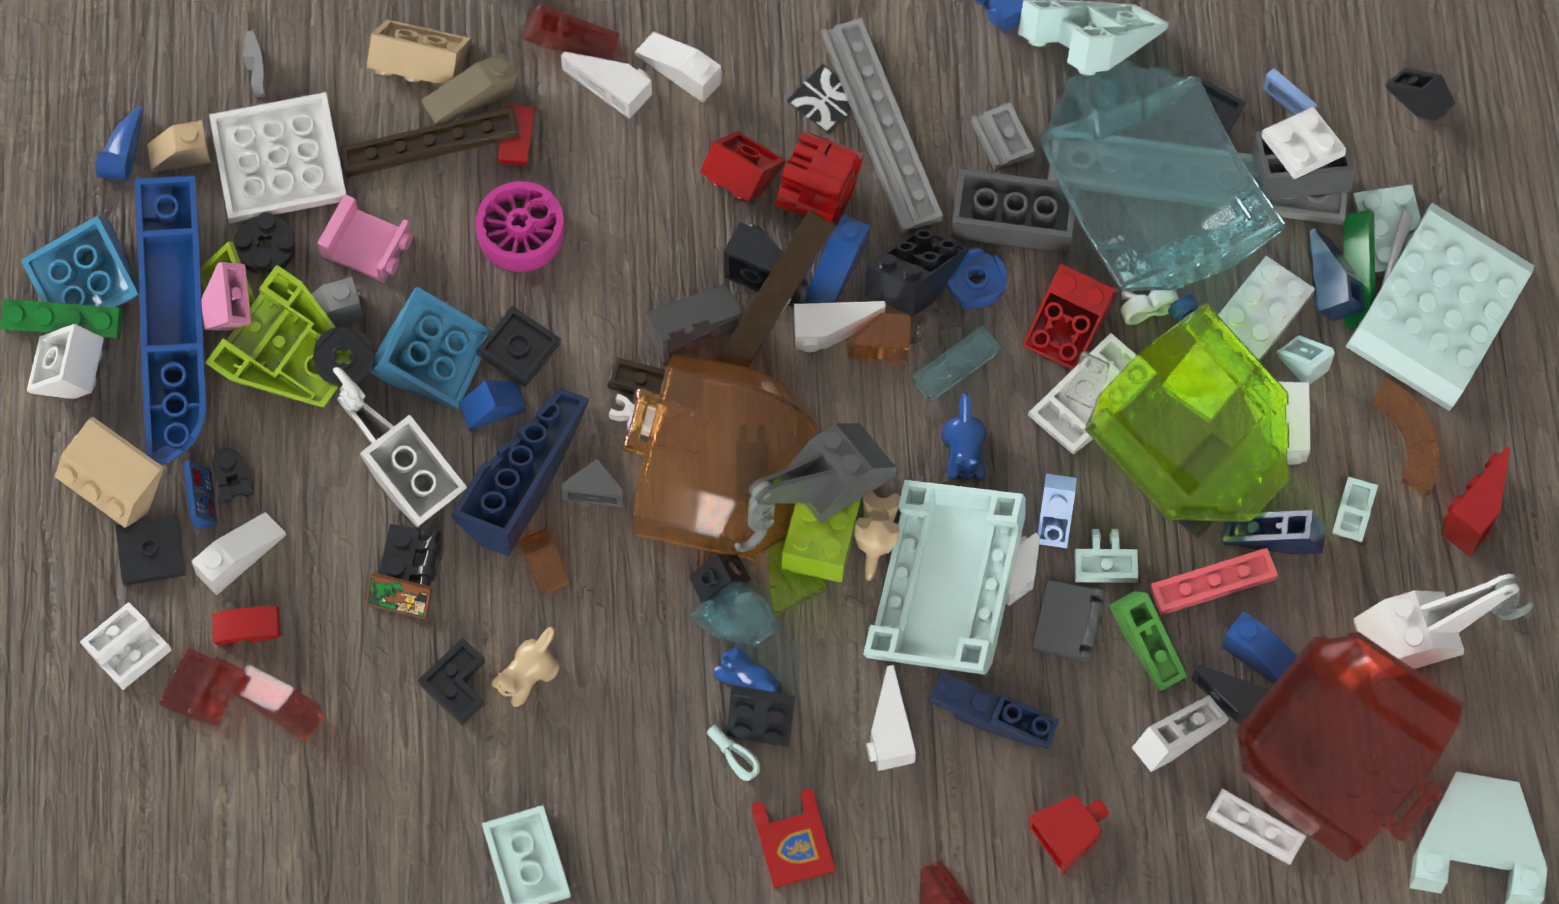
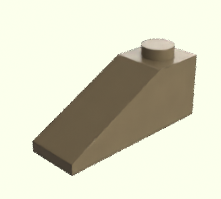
M500 53L477 62L423 98L421 103L437 125L512 96L517 73L505 55Z

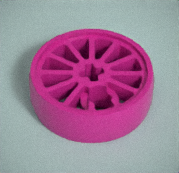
M525 181L506 183L492 190L481 202L475 219L476 237L484 255L496 266L512 272H529L548 264L559 253L566 234L564 212L556 197L546 188ZM525 200L524 207L516 208L514 201ZM510 203L512 211L508 214L500 206ZM536 211L537 213H547V215L541 219H537L532 216V214ZM492 213H496L504 221L491 219L489 217ZM551 225H554V229H553V230H548V229H547V228H549ZM489 227L499 230L487 233L486 228ZM537 237L545 238V239H549V240H546V241L543 243V242H542L540 239H538ZM504 239L498 246L493 243L494 241ZM528 242H531L538 249L530 250ZM512 243H514L512 251H505ZM521 244L524 245L526 253H518Z

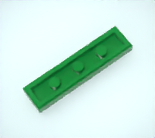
M1369 209L1345 215V221L1343 222V256L1363 284L1365 302L1364 311L1344 318V327L1349 330L1357 328L1376 298L1374 212Z

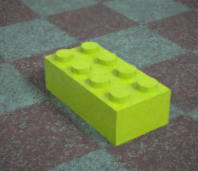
M859 499L822 524L819 523L804 503H796L782 553L781 569L842 583L854 538V525L859 518L863 499Z

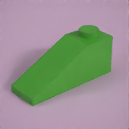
M1134 591L1109 605L1122 634L1159 691L1187 677L1148 593Z

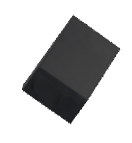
M739 222L723 251L724 277L759 292L783 252L760 227L754 224L747 225ZM805 278L787 306L794 308V304H808V282Z

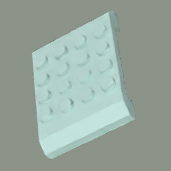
M1432 203L1346 347L1450 411L1465 390L1530 278L1535 266Z
M904 480L898 506L901 512L898 524L900 535L898 542L892 549L875 625H870L863 653L866 658L986 675L993 662L1025 521L1026 498L1023 494Z

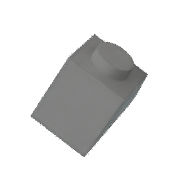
M352 277L324 284L311 294L335 326L363 319Z

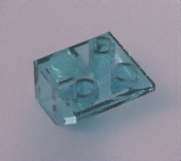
M734 583L726 586L721 594L712 600L701 603L694 612L689 614L690 619L717 639L754 646L780 629L766 600L743 583Z

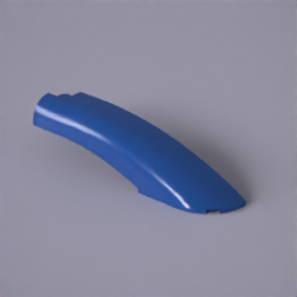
M195 176L134 179L146 455L160 465L177 459L194 444L203 428L206 416L203 315Z

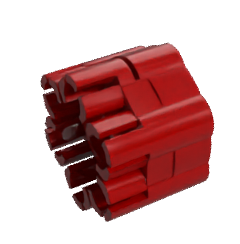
M802 132L798 138L801 143H796L793 155L790 156L788 163L785 165L781 179L782 185L777 195L780 199H776L775 206L805 217L809 210H813L837 226L854 193L864 153L810 132Z

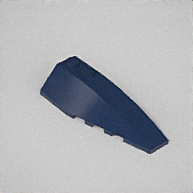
M561 388L536 412V417L530 423L524 424L519 428L517 435L508 444L504 443L497 450V455L489 463L485 462L479 467L451 515L480 546L509 557L552 482L589 403V398Z

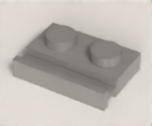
M1011 103L984 112L981 116H973L971 118V124L995 171L999 170L1002 166H1010L1034 157L1035 150Z

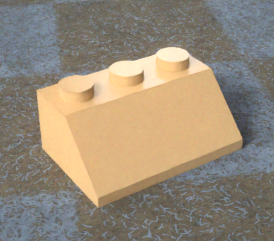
M386 19L371 34L366 68L374 69L380 75H401L403 79L411 82H419L421 80L432 82V86L440 88L461 74L471 38Z
M92 417L62 453L54 477L126 528L149 513L164 467Z

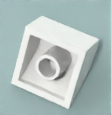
M76 324L40 336L27 392L76 399L92 393L96 385L95 376L98 363L103 354L102 345L104 338Z

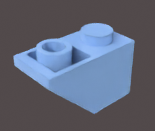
M1046 473L1037 533L1040 536V545L1067 548L1077 478Z

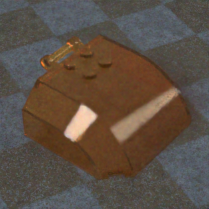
M673 353L666 367L660 395L653 394L644 389H637L633 398L635 407L628 435L623 438L621 446L627 452L644 455L632 519L633 533L639 537L723 554H737L739 557L755 560L762 556L765 550L779 542L782 544L786 541L796 503H775L774 523L767 529L764 539L752 549L739 552L735 549V544L744 543L754 533L748 526V508L750 505L748 501L752 497L748 490L758 479L787 468L809 440L814 438L817 424L789 387L766 374L738 365ZM647 406L656 408L649 439L648 442H643L639 438Z

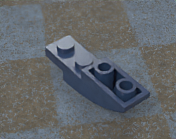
M944 671L939 673L928 702L954 713L953 718L1016 742L1044 749L1049 748L1059 719L1005 694L1000 696L994 695Z

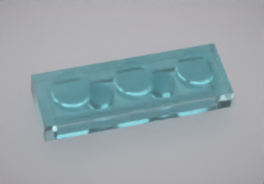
M982 325L911 376V381L927 400L931 402L999 354L1001 346Z

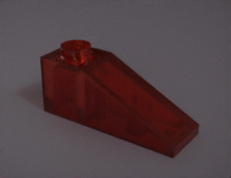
M539 5L528 12L521 39L551 50L613 61L620 33Z
M250 665L245 668L229 689L230 692L304 742H306L324 718L321 706L296 688Z

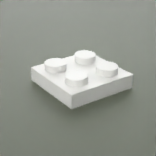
M1314 107L1262 131L1263 140L1294 179L1345 156L1346 147Z

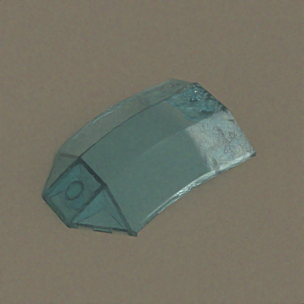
M1126 59L1109 71H1097L1095 75L1078 74L1070 77L1064 86V93L1061 99L1058 100L1051 115L1050 124L1041 137V144L1059 186L1078 223L1122 292L1172 291L1236 266L1241 260L1285 229V223L1258 186L1229 139L1202 84V78L1191 76L1187 79L1173 75L1171 70L1154 66L1146 69L1132 65L1133 61Z

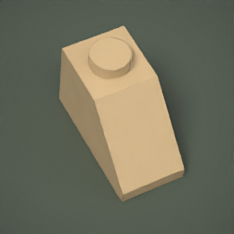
M202 120L172 125L147 144L152 173L211 163L207 136Z

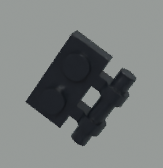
M390 524L379 574L410 582L411 579L419 580V584L430 586L431 581H434L437 570L434 566L436 557L440 555L442 544L440 543L442 533L438 530H430L428 540L421 541L420 528ZM417 553L424 554L422 566L419 567L414 566Z

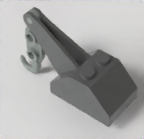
M860 423L834 424L810 439L787 468L760 478L750 486L748 492L752 497L748 501L750 504L748 508V526L754 533L744 543H736L735 549L739 552L748 551L764 539L767 529L774 523L775 503H804L819 523L822 524L894 478L897 467Z

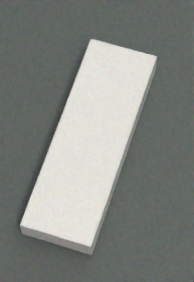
M1224 789L1221 790L1206 816L1210 821L1288 865H1291L1306 838V835Z

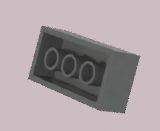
M960 169L951 238L1070 253L1079 184Z

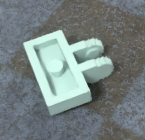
M1092 529L1091 549H1075V582L1137 583V549L1119 548L1118 529H1111L1109 534L1111 549H1100L1101 534L1099 529Z

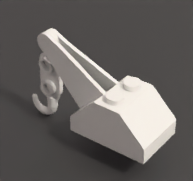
M339 367L333 368V372L343 384L340 388V396L337 398L338 402L371 443V445L360 452V456L395 505L419 527L465 491L467 486L410 415L393 426L363 402L365 398L364 393ZM360 411L384 435L376 440L356 412Z

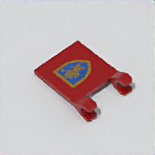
M812 789L801 791L800 799L805 814L769 823L763 802L752 804L751 812L773 888L836 871Z

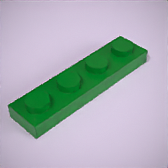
M3 299L0 329L51 333L76 324L103 338L120 339L123 309Z

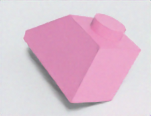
M228 262L217 264L201 299L204 330L230 331L251 324L245 264Z

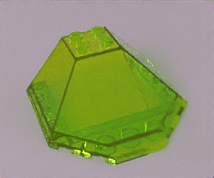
M1207 303L1202 304L1140 351L1098 395L1084 429L1167 520L1250 522L1290 479V466H1287L1289 423H1286V405H1289V394Z

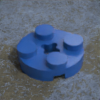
M969 249L966 257L948 280L947 288L951 296L963 308L987 307L995 303L1004 294L1007 281L1005 265L994 254L992 256L984 253L982 249ZM972 273L984 276L985 278L979 284L970 281Z

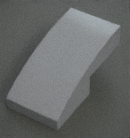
M246 31L243 51L246 71H252L251 86L254 97L266 98L267 78L260 46L253 31Z

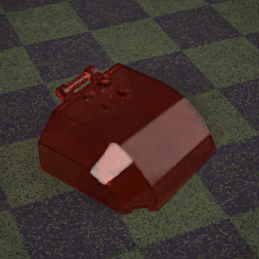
M1360 632L1347 633L1345 637L1326 638V636L1313 637L1237 728L1242 771L1252 787L1272 808L1293 825L1347 862L1363 852L1383 827L1389 830L1396 839L1405 841L1410 835L1409 829L1431 802H1436L1443 794L1437 785L1424 776L1441 757L1459 726L1464 704ZM1415 788L1421 790L1422 794L1400 821L1392 817Z

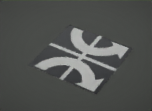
M824 64L786 100L826 133H829L851 111L838 75Z

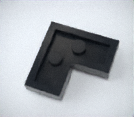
M462 638L417 680L418 685L459 724L464 725L485 705L484 700L465 683L485 663V658Z

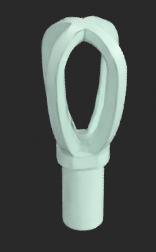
M713 725L707 731L710 738L726 755L728 763L739 778L749 781L759 774V761L749 750L729 739L717 725ZM731 750L744 758L754 768L753 771L748 772L743 769L733 757Z

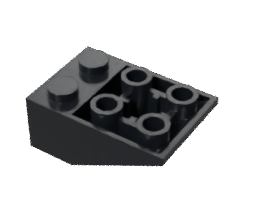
M920 228L866 265L865 296L877 301H885L886 305L915 316L933 303L968 254L969 248L958 244L954 240L936 235L930 230Z

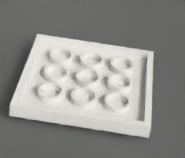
M326 92L209 114L229 223L250 220L262 213L277 215L339 203L344 194L346 195Z

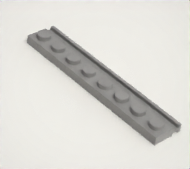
M862 18L836 25L834 29H823V41L901 233L903 234L906 233V230L913 228L916 230L943 221L942 212Z

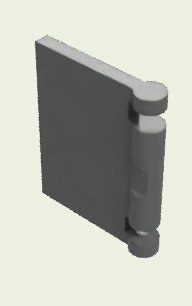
M1048 580L1032 650L1090 662L1092 655L1084 651L1079 652L1080 647L1085 649H1093L1103 605L1099 602L1090 601L1091 597L1103 600L1106 592L1101 589H1091Z

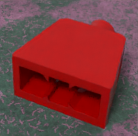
M1072 796L1030 815L1028 827L1064 874L1100 840L1102 830L1097 823L1107 817L1109 812L1100 799L1085 808L1077 796Z

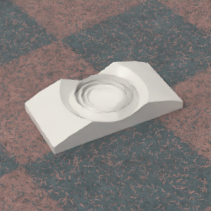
M1110 333L1028 412V416L1069 452L1075 454L1093 440L1120 410L1135 399L1155 376L1156 371Z

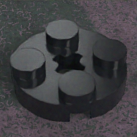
M262 213L258 217L248 220L240 227L234 237L235 248L240 262L245 264V268L251 272L268 271V274H270L276 264L284 269L293 259L295 248L293 231L285 221L274 217L270 213ZM262 240H271V248L267 249L263 247L259 249V242Z
M335 327L324 332L316 341L313 354L315 370L319 377L327 384L341 388L343 384L333 372V368L339 367L356 385H359L370 375L375 361L372 343L369 338L360 330L352 327ZM339 350L343 353L349 350L352 353L349 356L351 360L349 364L344 362L338 364L336 362L338 360L336 353Z

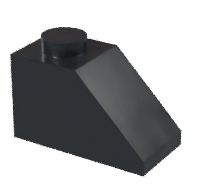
M1405 67L1385 84L1387 90L1416 117L1435 121L1445 116L1447 110L1456 104L1441 74Z

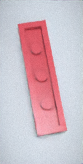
M1264 548L1152 583L1150 590L1160 616L1277 580L1278 573L1268 548Z

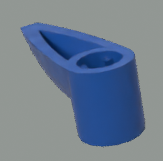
M142 106L136 107L119 123L111 134L103 152L98 153L96 159V175L98 178L129 180L144 110Z

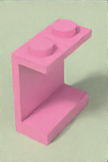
M344 194L317 245L320 257L385 283L389 274L393 275L399 265V256L403 250L406 251L409 248L413 234H411L409 221L403 219L399 227L357 210L355 198Z

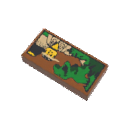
M372 573L369 579L365 605L425 619L428 616L433 587Z

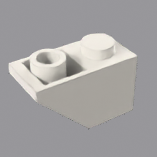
M1034 533L1029 538L1023 536L1020 539L1006 600L1008 606L1033 589L1040 536L1037 533Z

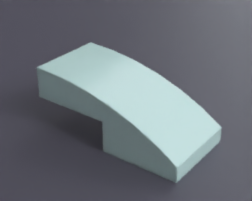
M1348 476L1332 534L1362 543L1378 485Z

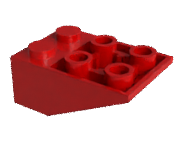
M1060 264L1022 346L1073 370L1085 358L1111 309L1119 289L1066 264Z
M1507 446L1500 454L1494 452L1485 463V469L1481 475L1475 474L1466 486V492L1462 497L1456 496L1447 508L1448 513L1442 520L1445 526L1441 535L1469 557L1473 555L1489 536L1500 513L1510 455V448Z

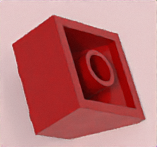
M735 131L713 142L700 169V173L705 175L710 183L730 190L736 199L750 202L762 195L784 166L786 160L741 132Z

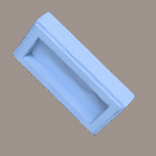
M1273 68L1267 73L1263 90L1291 114L1296 115L1311 107L1317 108L1316 103Z

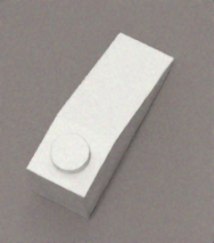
M653 32L635 51L636 56L702 103L722 83L721 65L700 50Z
M564 52L561 55L563 71L629 119L652 96L651 78L641 69L636 70L626 63Z
M885 301L794 304L795 350L816 352L819 349H826L884 320Z
M265 512L215 540L191 562L196 575L218 595L287 534Z
M893 665L887 666L872 726L870 743H866L870 762H876L878 771L915 763L916 756Z
M1209 695L1149 726L1133 745L1132 749L1152 772L1173 761L1225 724L1229 718Z

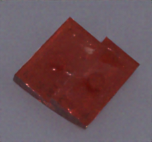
M187 647L159 702L160 706L197 721L217 726L245 670L218 657L212 659Z

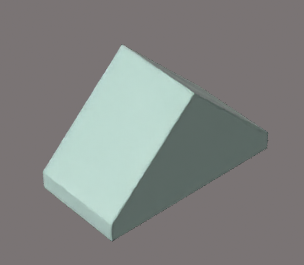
M1300 335L1276 351L1278 357L1302 383H1309V385L1329 371L1335 354L1333 348Z

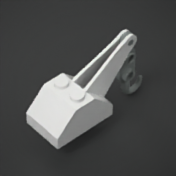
M1506 574L1485 584L1446 597L1444 592L1411 591L1384 599L1355 617L1354 626L1372 680L1375 681L1463 655L1464 647L1459 636V632L1490 610L1493 614H1497L1501 620L1508 621L1529 613L1533 609L1534 604L1529 602L1521 608H1515L1519 605V587L1514 574ZM1460 607H1463L1462 609L1456 611L1455 613H1453V614L1451 613V611H1454V610H1456V609H1458V608H1460Z

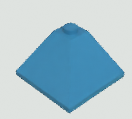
M100 216L92 218L21 259L42 302L118 308L140 295L118 236L110 221Z
M417 286L375 354L371 374L394 387L457 410L460 406L459 402L464 398L482 359L476 355V350L492 330Z

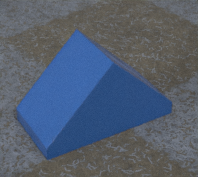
M485 380L459 402V407L469 431L527 410L516 382Z

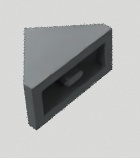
M598 459L562 483L563 501L624 508V490Z

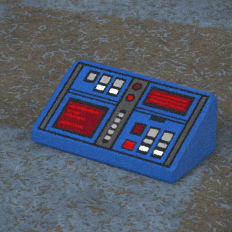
M184 461L186 489L192 524L196 529L216 526L218 520L211 471L207 467L192 461Z

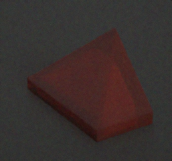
M943 861L926 865L920 870L919 904H972Z

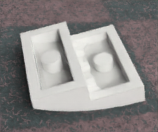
M129 602L80 641L86 651L122 690L172 651L168 643Z

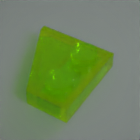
M786 540L769 548L767 551L771 610L774 617L826 589V584L822 577L800 574L799 571H789L787 568L782 567V553Z

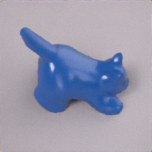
M967 393L961 396L959 416L950 419L942 427L941 438L944 445L950 447V458L947 467V477L949 480L956 479L960 475L963 478L974 476L977 480L985 478L981 445L984 444L987 437L986 427L979 418L972 416L971 401Z
M734 647L732 650L724 652L721 656V666L714 668L713 674L717 680L725 684L776 693L780 690V682L775 678L774 674L769 669L753 663L748 655L739 647Z

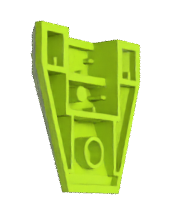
M276 264L260 286V294L250 307L251 324L234 329L227 340L223 338L205 364L232 382L324 408L338 387L327 384L319 377L315 370L313 354L318 338L327 330L335 328V325L305 285ZM339 350L336 353L338 356L336 362L338 364L343 362L349 364L351 362L349 356L352 353L349 350L344 353Z

